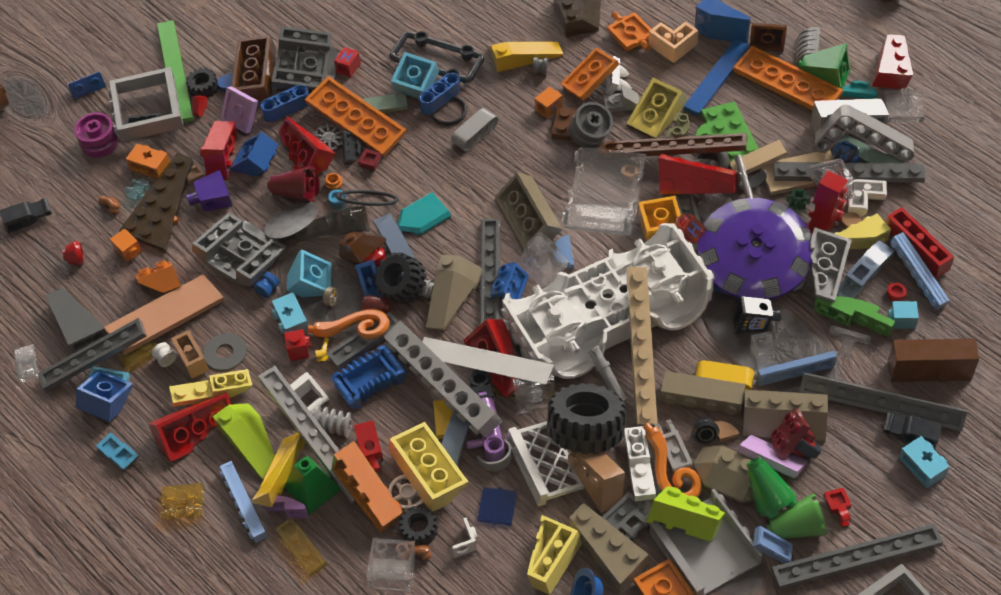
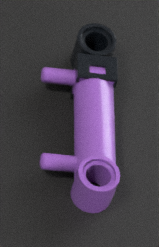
M476 369L469 376L470 388L497 414L489 375L486 371ZM500 425L486 438L481 434V439L466 442L467 449L483 446L485 457L489 462L499 461L505 456Z

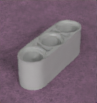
M485 108L480 109L452 134L451 142L465 152L470 150L496 127L499 120L498 117Z

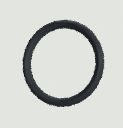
M455 96L451 99L460 102L463 106V113L456 120L442 121L434 113L431 114V117L443 125L458 123L466 115L467 106L465 102Z

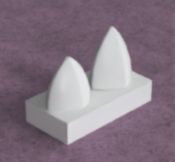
M613 57L620 63V58ZM621 65L606 78V94L612 95L615 90L621 91V84L632 89L626 81L621 79V77L629 75L628 71Z

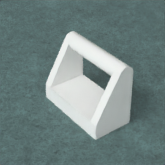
M307 372L290 385L299 398L311 389L319 396L317 400L307 407L310 412L315 410L318 405L322 406L329 400L325 392Z

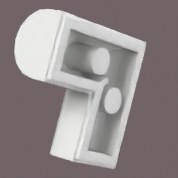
M848 179V212H855L862 217L867 213L868 199L886 200V181Z

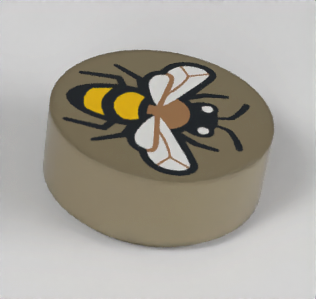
M327 287L323 294V302L325 306L333 307L337 301V289Z

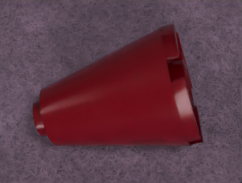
M306 166L271 176L267 182V187L275 195L305 202H315L317 199L314 198L320 192L319 175H315V167Z

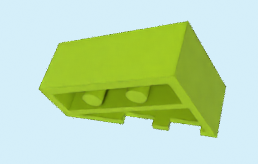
M667 486L653 500L646 522L652 524L653 520L666 524L665 528L671 530L673 526L685 530L687 535L711 542L718 534L725 512L715 505L701 502L695 496H688L682 493L678 488Z

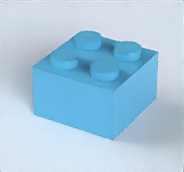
M404 52L391 79L394 91L406 93L408 96L419 99L420 94L434 84L439 73L437 63Z

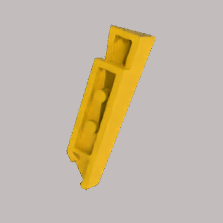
M299 433L282 440L260 486L261 488L252 499V503L272 507L277 495L281 496L288 476L306 443Z

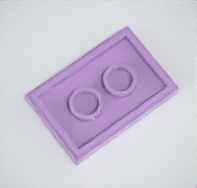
M750 435L743 441L737 450L751 459L761 457L773 469L792 478H795L807 464V460L792 453L785 460L777 456L772 444L753 435Z

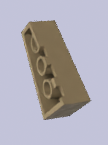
M583 503L569 517L570 527L578 530L582 545L589 551L593 560L601 567L609 581L611 580L617 592L621 595L633 582V578L637 577L648 566V553Z

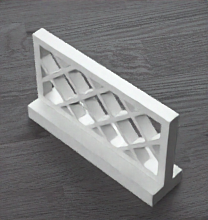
M547 421L519 430L516 427L510 428L506 438L511 445L513 456L538 506L546 504V500L584 489L583 484L568 462L569 453L567 449L561 448L560 444L554 443L550 437L540 434L542 429L547 428ZM529 434L534 436L532 443L523 440L522 435ZM537 438L548 442L545 448L535 445ZM550 443L559 446V453L548 450ZM532 449L542 453L540 459L531 456L530 452ZM545 454L556 458L553 465L542 461ZM558 460L568 464L567 470L556 466ZM540 465L551 469L548 476L539 472ZM553 471L564 475L562 481L551 478ZM568 476L575 479L577 484L571 486L564 483ZM550 482L559 486L558 490L549 493L546 487L547 483Z

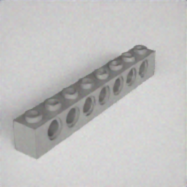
M401 321L384 336L389 342L386 346L393 353L398 351L400 354L397 357L405 365L409 362L411 364L410 370L416 376L421 374L423 376L421 378L423 383L427 387L432 385L434 387L432 391L440 399L444 397L446 399L444 403L452 411L456 409L458 411L456 415L464 423L468 421L470 423L468 427L476 435L481 433L486 438L502 422L501 418Z

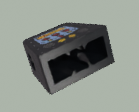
M741 296L732 316L735 334L766 331L771 321H781V310H772L769 299Z

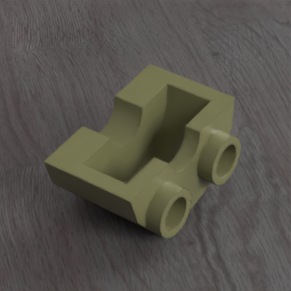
M677 111L673 120L675 126L669 128L665 138L689 136V117L687 114Z

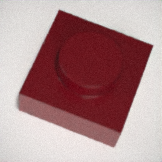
M365 149L358 161L359 167L375 171L382 159V153Z

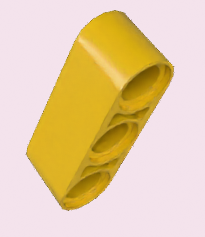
M702 360L697 363L695 376L745 384V393V390H752L754 370L744 366Z

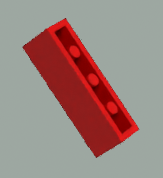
M903 207L887 215L886 224L891 229L890 236L893 238L904 232L935 279L950 271L954 256Z

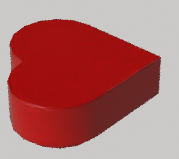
M206 96L192 97V112L194 116H203L204 110L208 105Z

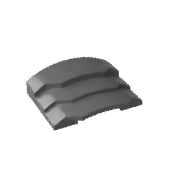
M281 26L276 65L272 76V88L288 90L289 87L304 85L307 88L316 89L328 76L334 79L336 72L334 60L338 56V52L331 45L332 33Z
M227 213L192 243V251L204 264L227 280L243 286H252L262 277L263 272L275 262V259L287 249L285 245L278 242L277 238L268 237L250 222L242 221L230 213Z

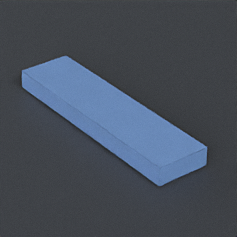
M831 351L759 369L757 382L759 386L802 376L804 372L813 373L833 368L837 359L836 352Z

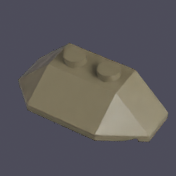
M724 446L702 447L693 466L703 486L711 490L715 489L716 492L741 503L754 502L747 474L748 468L746 466L753 459Z

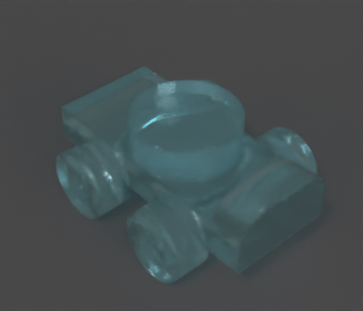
M141 178L138 180L132 179L131 185L133 187L127 186L125 188L126 198L135 202L138 198L142 199L144 190L148 191L150 188L149 181Z

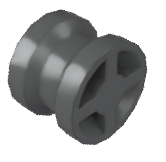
M534 57L533 74L542 73L547 75L549 59Z

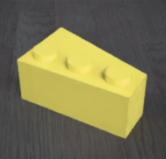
M542 515L540 520L541 526L539 532H537V542L532 553L527 575L532 587L550 595L582 545L578 530Z

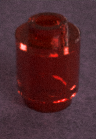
M369 295L364 296L361 309L378 310L387 314L391 310V303H389L388 298Z

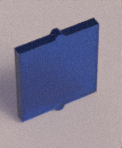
M483 487L478 522L493 523V525H512L517 491L503 490L501 487L498 489Z

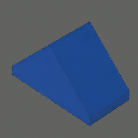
M374 260L355 265L358 281L366 302L383 297L377 291V286L374 283L376 281L374 276L377 274Z

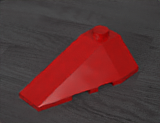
M486 319L463 339L465 346L514 356L511 335L503 319ZM487 372L492 378V383L504 397H509L520 388L519 378Z
M225 392L166 415L148 425L156 444L169 462H172L189 454L193 447L201 440L203 441L207 434L217 427L212 416L232 404L228 393Z

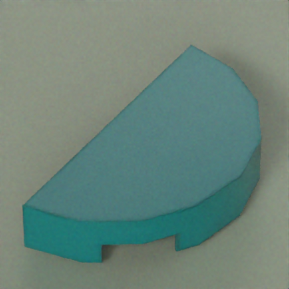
M852 81L851 84L843 87V94L841 96L877 99V91L869 86L867 82Z

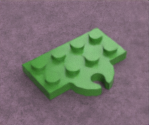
M735 101L701 110V116L705 124L697 129L696 136L747 133L746 151L727 152L729 162L735 160V157L738 155L744 156L759 149Z

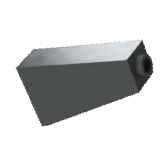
M64 288L53 291L45 296L72 353L107 335L103 325Z

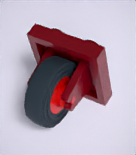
M796 408L784 417L780 427L772 432L770 441L777 456L783 460L791 452L800 457L804 454L809 458L816 459L821 454L822 449L816 443L814 434L809 431L810 427L802 412Z

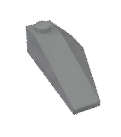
M814 228L810 241V249L813 250L811 262L815 296L835 302L851 239L818 228Z

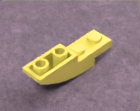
M246 369L210 375L207 381L170 386L169 391L173 407L189 404L195 405L225 392L231 398L252 388L249 371Z

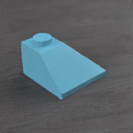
M301 249L287 275V291L301 297L323 296L325 289L331 287L332 263Z

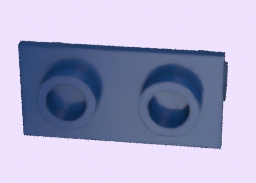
M100 71L68 83L69 90L74 99L106 87Z

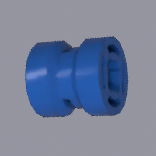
M265 272L261 277V281H257L254 285V289L262 297L269 298L272 290L280 285V281L272 273Z

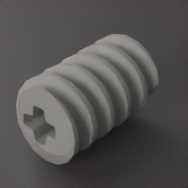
M319 405L315 410L311 411V414L326 433L329 432L332 435L337 433L338 436L344 435L346 438L349 437L352 430L350 412L343 417V411L340 410L338 415H336V409H332L329 414L328 407H325L323 412H321V406Z

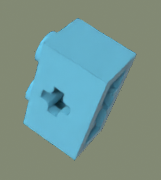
M294 293L272 301L274 308L271 311L274 319H279L280 321L278 327L281 334L301 329L304 330V333L308 332L307 320Z
M922 436L903 447L899 456L902 463L926 489L944 478L950 467L946 459L940 456L934 450L932 444L925 441Z

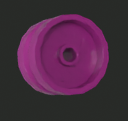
M100 112L90 113L81 117L75 124L74 132L82 152L87 156L93 158L103 157L113 152L118 146L119 138L114 132V125L108 115Z

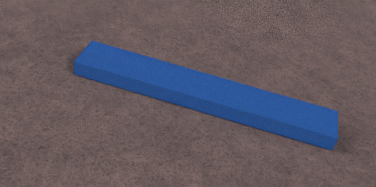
M734 39L685 103L683 110L699 117L701 110L705 109L732 74L735 64L749 50L750 45Z

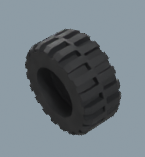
M585 383L575 386L574 384L569 385L567 388L563 387L558 392H555L548 402V434L554 443L560 444L561 448L565 450L570 449L571 452H582V454H598L600 451L606 452L611 447L614 448L624 436L626 420L625 403L619 395L612 390H607L604 386L598 387L596 384L585 385Z

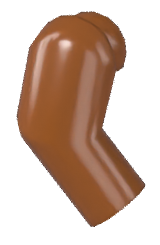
M106 196L99 197L98 202L100 205L110 206V213H119L120 204L117 199Z
M413 545L400 552L404 562L418 555L424 561L432 557L430 548L426 545Z

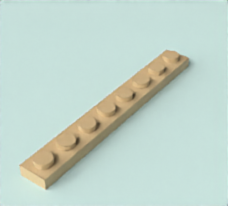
M627 267L626 277L636 426L645 425L648 422L650 425L657 424L647 267Z

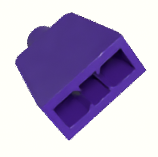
M220 170L195 181L196 192L186 195L190 206L201 203L202 209L205 212L232 206Z

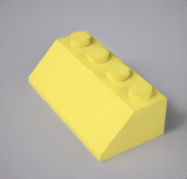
M425 422L390 438L389 453L429 510L434 512L448 505L468 484L465 476Z

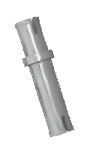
M599 346L587 351L596 366V372L599 371L607 388L619 395L623 401L627 399L609 367V361H606Z

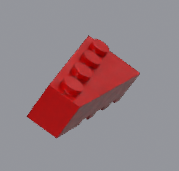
M661 154L658 157L660 194L734 193L736 191L735 170L705 165L700 162L670 157L665 154Z

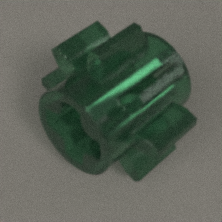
M801 188L791 189L790 195H787L788 207L795 211L806 210V205L810 204L808 191L805 192Z

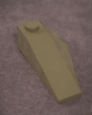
M441 255L436 269L426 324L427 330H446L457 315L460 305L462 303L465 304L469 293L478 286L483 272L481 267L459 255Z

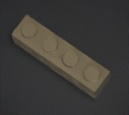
M665 371L660 401L670 405L679 404L689 408L697 407L708 411H721L731 415H740L745 384Z

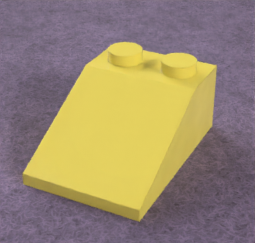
M652 78L626 124L654 138H658L674 120L677 111L681 112L688 98L683 91Z

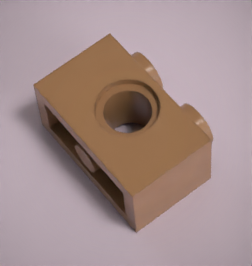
M189 330L171 338L191 379L209 371L206 360Z

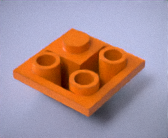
M166 260L156 263V267L152 269L148 267L143 268L135 275L138 283L162 293L181 286L170 261L166 262Z

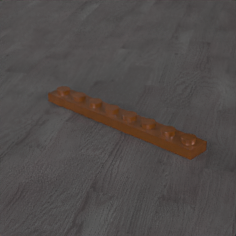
M747 133L602 142L600 155L601 159L660 156L661 154L684 155L746 151Z

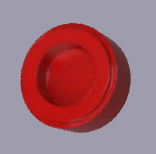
M901 283L890 284L886 291L887 298L892 302L903 301L907 294L906 287Z

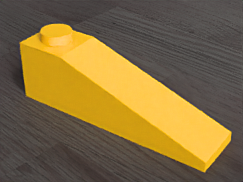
M502 42L488 46L497 72L533 64L534 57L553 59L563 56L558 42Z

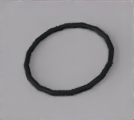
M346 190L336 194L338 200L355 205L387 206L396 204L399 201L397 196L381 191ZM355 193L376 194L395 200L389 202H362L345 199L340 196Z

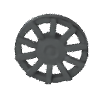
M326 124L317 128L313 134L316 138L320 137L321 139L319 140L323 141L333 152L342 148V141L340 143L337 142V139L342 140V137L337 135L341 134L344 130L338 125Z

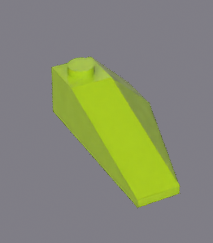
M249 403L228 405L212 416L217 429L259 477L264 480L275 455L262 419Z

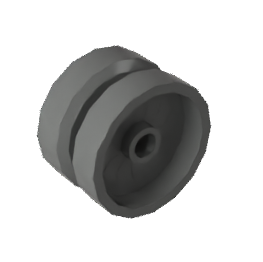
M597 102L584 103L577 109L575 115L570 120L568 126L569 134L572 140L579 146L584 148L597 147L610 133L613 127V117L610 111L602 104Z

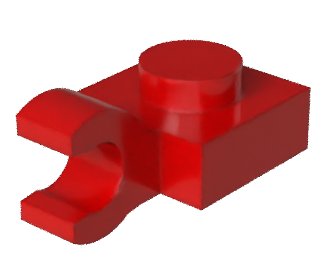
M844 487L824 492L823 498L830 514L837 513L841 527L850 526L849 520H851V517L847 510H850L852 505Z

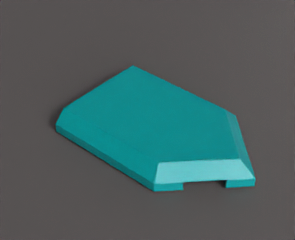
M430 192L400 211L397 226L401 233L414 232V234L422 235L452 216L436 195Z

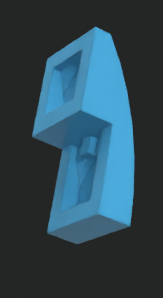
M111 432L96 445V448L122 470H125L139 457L126 443H122Z

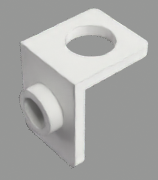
M463 518L469 540L452 546L454 558L477 550L475 539H478L474 526L470 528L467 518ZM463 547H467L466 549H464V550H462V551H458L459 549H461V548H463Z

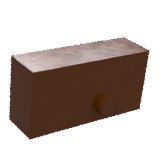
M271 35L238 39L232 87L258 100V102L270 98L272 93V76L277 49Z
M976 338L893 340L888 358L890 381L946 382L972 380L979 362Z

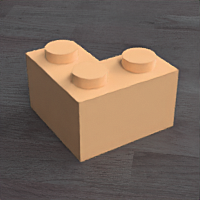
M686 21L674 31L662 22L649 31V45L651 48L673 63L694 48L698 42V30Z

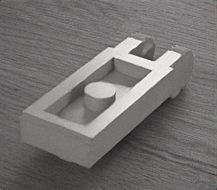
M670 419L665 421L669 432L666 434L663 433L659 423L654 424V427L657 426L665 437L667 461L673 474L680 468H693L690 456Z

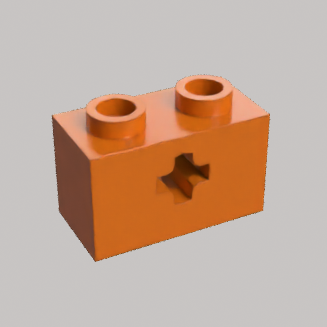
M136 144L126 158L131 171L158 179L170 163L166 152Z

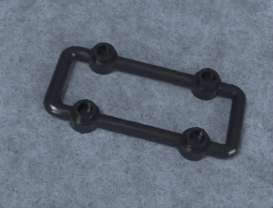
M424 31L417 33L404 32L389 54L392 61L399 63L402 56H397L407 38L415 40L419 47L430 44L460 53L461 57L466 61L476 58L477 61L467 76L460 75L457 69L443 70L438 68L439 76L456 73L462 83L471 82L485 60L484 55L474 51L471 45L460 47L430 38Z

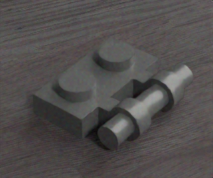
M630 492L602 516L603 519L618 531H622L631 541L637 538V534L643 528L646 529L650 525V523L646 522L649 512L645 516L641 513L644 505L640 501H635L634 496ZM635 519L637 523L632 528L627 525Z

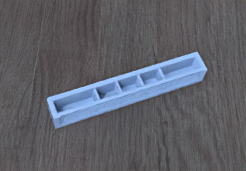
M904 232L894 236L891 240V246L895 248L905 267L909 269L911 276L915 278L917 285L921 287L924 295L929 299L931 306L935 310L946 306L950 300Z
M232 461L221 465V477L226 479L224 483L227 489L230 488L231 490L229 494L231 498L236 500L234 501L235 507L240 509L238 513L241 519L244 518L245 520L243 524L246 529L249 528L250 530L248 532L250 539H254L255 543L267 538L266 532Z

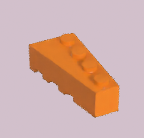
M355 441L334 454L331 470L379 532L382 533L398 522L403 513L401 505L393 499L389 490L382 483Z

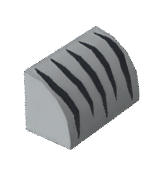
M810 27L799 33L795 63H799V60H802L805 55L818 52L820 27Z

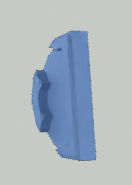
M562 236L553 246L554 259L556 262L564 265L565 268H574L570 236Z

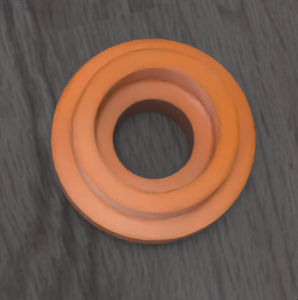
M330 173L326 176V188L337 190L342 186V177L337 173Z

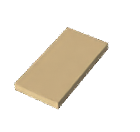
M830 150L828 152H814L775 161L835 163ZM774 162L760 168V172L762 170L767 171L765 184L770 196L818 186L820 182L774 181Z

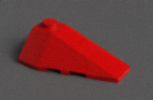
M285 117L279 134L284 146L290 152L288 156L294 162V170L313 166L316 168L314 172L317 175L328 169L335 153L325 143L289 117Z

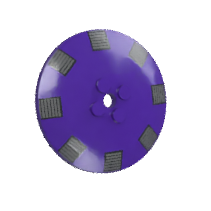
M763 198L739 199L718 208L708 217L701 228L697 248L698 256L702 258L704 266L707 270H711L714 275L713 284L720 290L736 298L744 296L769 300L788 294L803 282L812 265L811 254L813 250L810 249L811 233L800 216L781 203ZM758 241L761 243V246L753 247L751 243Z

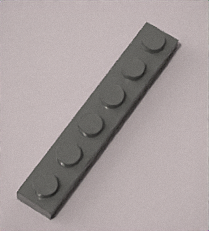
M137 318L39 372L38 375L42 388L45 391H49L147 337L143 322Z

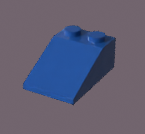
M702 0L696 6L695 28L698 30V34L709 39L729 42L737 39L748 43L751 20L749 16L719 0Z

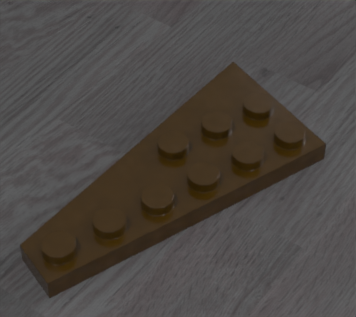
M176 153L119 229V232L126 229L138 242L167 252L168 241L171 239V231L175 224L174 219L178 215L182 202L181 198L186 189L187 176L193 166V159L191 157Z

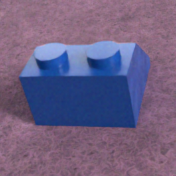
M260 132L243 143L230 170L251 176L265 173L270 166V160L277 153L275 150L278 144L266 134Z
M98 370L76 389L75 408L110 422L121 412L133 387V383Z

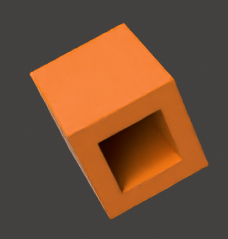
M548 87L534 98L535 110L547 119L557 112L558 107H562V95L551 87Z
M126 229L110 238L114 250L126 262L137 257L142 252L138 241Z

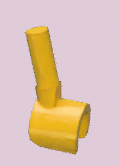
M327 337L324 338L322 350L315 351L317 362L328 360L326 353L329 338Z

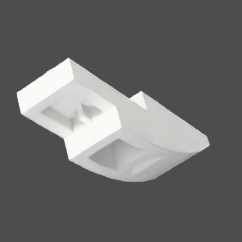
M642 427L625 428L624 431L629 473L635 501L654 500L656 498L647 439L644 437L646 433Z

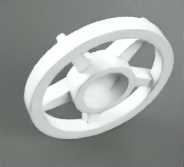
M405 474L398 476L391 482L388 489L390 494L394 485L399 489V495L393 499L396 501L401 499L407 501L408 505H401L402 510H411L413 506L416 509L418 506H421L423 504L422 499L413 505L411 504V500L415 496H419L412 484L406 483L401 485L398 483L403 479H407Z

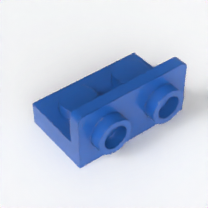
M516 262L504 264L498 270L499 273L490 295L492 297L501 296L505 298V295L510 293L512 299L518 300L522 296L529 274Z

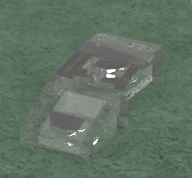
M34 345L15 349L16 369L20 383L39 378V366L36 361Z

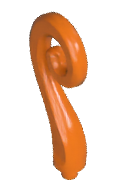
M362 310L333 322H315L314 326H308V333H313L315 337H331L360 322L357 326V333L361 338L370 340L386 333L390 323L387 315L381 311ZM373 320H376V321L379 322L378 327L375 328L374 330H371V331H367V330H366L367 328H370V327H373V326H374Z
M648 422L642 428L647 433L644 437L654 449L655 475L661 491H663L667 486L672 487L666 475L667 443L660 429L657 426L653 428ZM690 468L676 470L672 476L675 487L681 488L683 484L681 478L688 477L692 481V487L684 494L698 498L702 490L699 475Z

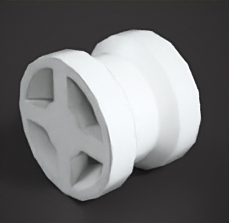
M165 342L156 345L151 353L153 358L158 360V364L161 367L171 365L176 359V353L170 350V346Z

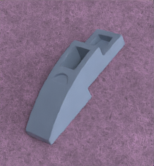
M880 240L877 241L846 274L845 279L839 285L837 296L855 299L866 284L876 276L890 259L895 250Z

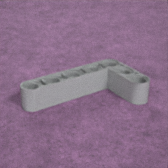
M848 104L839 106L815 133V148L818 152H828L848 131L901 161H910L914 157V142L911 138Z

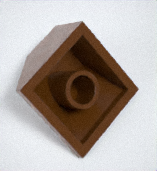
M752 23L750 47L754 46L764 51L784 52L787 25Z
M351 232L339 243V256L342 259L361 263L387 240L385 237L365 232Z

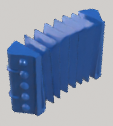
M386 345L377 347V353L372 350L371 356L365 353V359L359 356L358 362L352 360V365L347 364V370L341 368V373L336 371L330 377V380L350 408L360 409L362 408V401L367 403L366 397L371 399V393L376 396V390L381 392L382 388L387 390V386L391 388L392 383L398 386L402 384L407 372L393 355V352Z

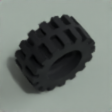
M199 68V70L195 69L193 73H189V76L186 77V85L192 97L206 96L208 99V96L212 97L214 96L213 93H217V89H219L218 80L215 72L211 69ZM201 82H207L204 85H198Z
M413 506L410 511L407 509L405 515L402 514L401 520H399L401 535L406 540V543H412V546L417 544L423 545V543L428 545L430 544L429 540L433 541L435 539L434 535H437L436 517L433 511H429L427 507L422 509V506H418L415 509ZM415 521L427 523V527L423 531L414 532L410 529L411 524Z

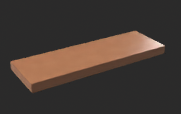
M203 274L105 326L104 329L107 334H110L137 318L143 322L147 337L121 350L126 355L222 303L224 297Z

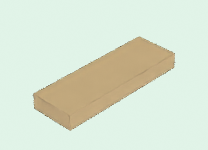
M779 139L742 156L746 173L749 174L787 157V152ZM735 160L729 162L732 170L738 172Z

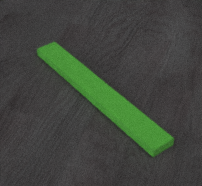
M174 20L158 23L165 68L171 67L175 78L183 123L194 121Z

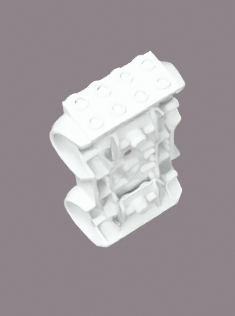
M663 223L659 225L657 232L647 242L643 243L641 239L636 240L634 244L637 248L621 254H616L611 249L609 250V257L572 274L557 273L555 279L544 289H541L539 285L534 286L532 290L535 294L532 296L514 300L511 298L510 293L506 294L504 300H502L503 309H501L507 329L512 333L511 337L514 344H518L521 348L520 352L523 358L554 364L550 375L564 379H573L588 373L595 367L587 351L599 346L602 354H604L606 349L630 338L628 293H621L619 290L620 287L627 286V267H647L651 328L658 326L667 330L685 328L701 316L708 302L712 299L714 275L711 270H707L704 266L702 258L696 255L692 244L685 240L682 230L677 229L674 223ZM609 293L612 294L613 297L604 298L603 295ZM592 301L596 303L594 309H587L585 304Z

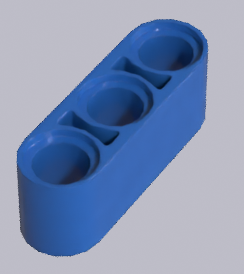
M446 74L420 94L419 104L422 114L431 115L450 101L453 96L458 95L460 92V78L458 74Z
M297 85L262 101L261 109L264 119L268 122H273L309 106L305 101L309 96L307 87Z

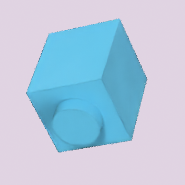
M892 302L891 309L887 311V317L895 321L893 329H916L919 318L917 302Z

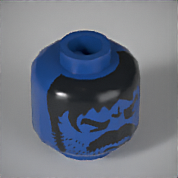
M849 141L838 142L832 150L833 160L837 163H858L861 157L858 155L859 148Z

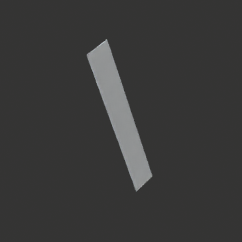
M424 337L422 341L443 362L542 384L547 383L554 364Z

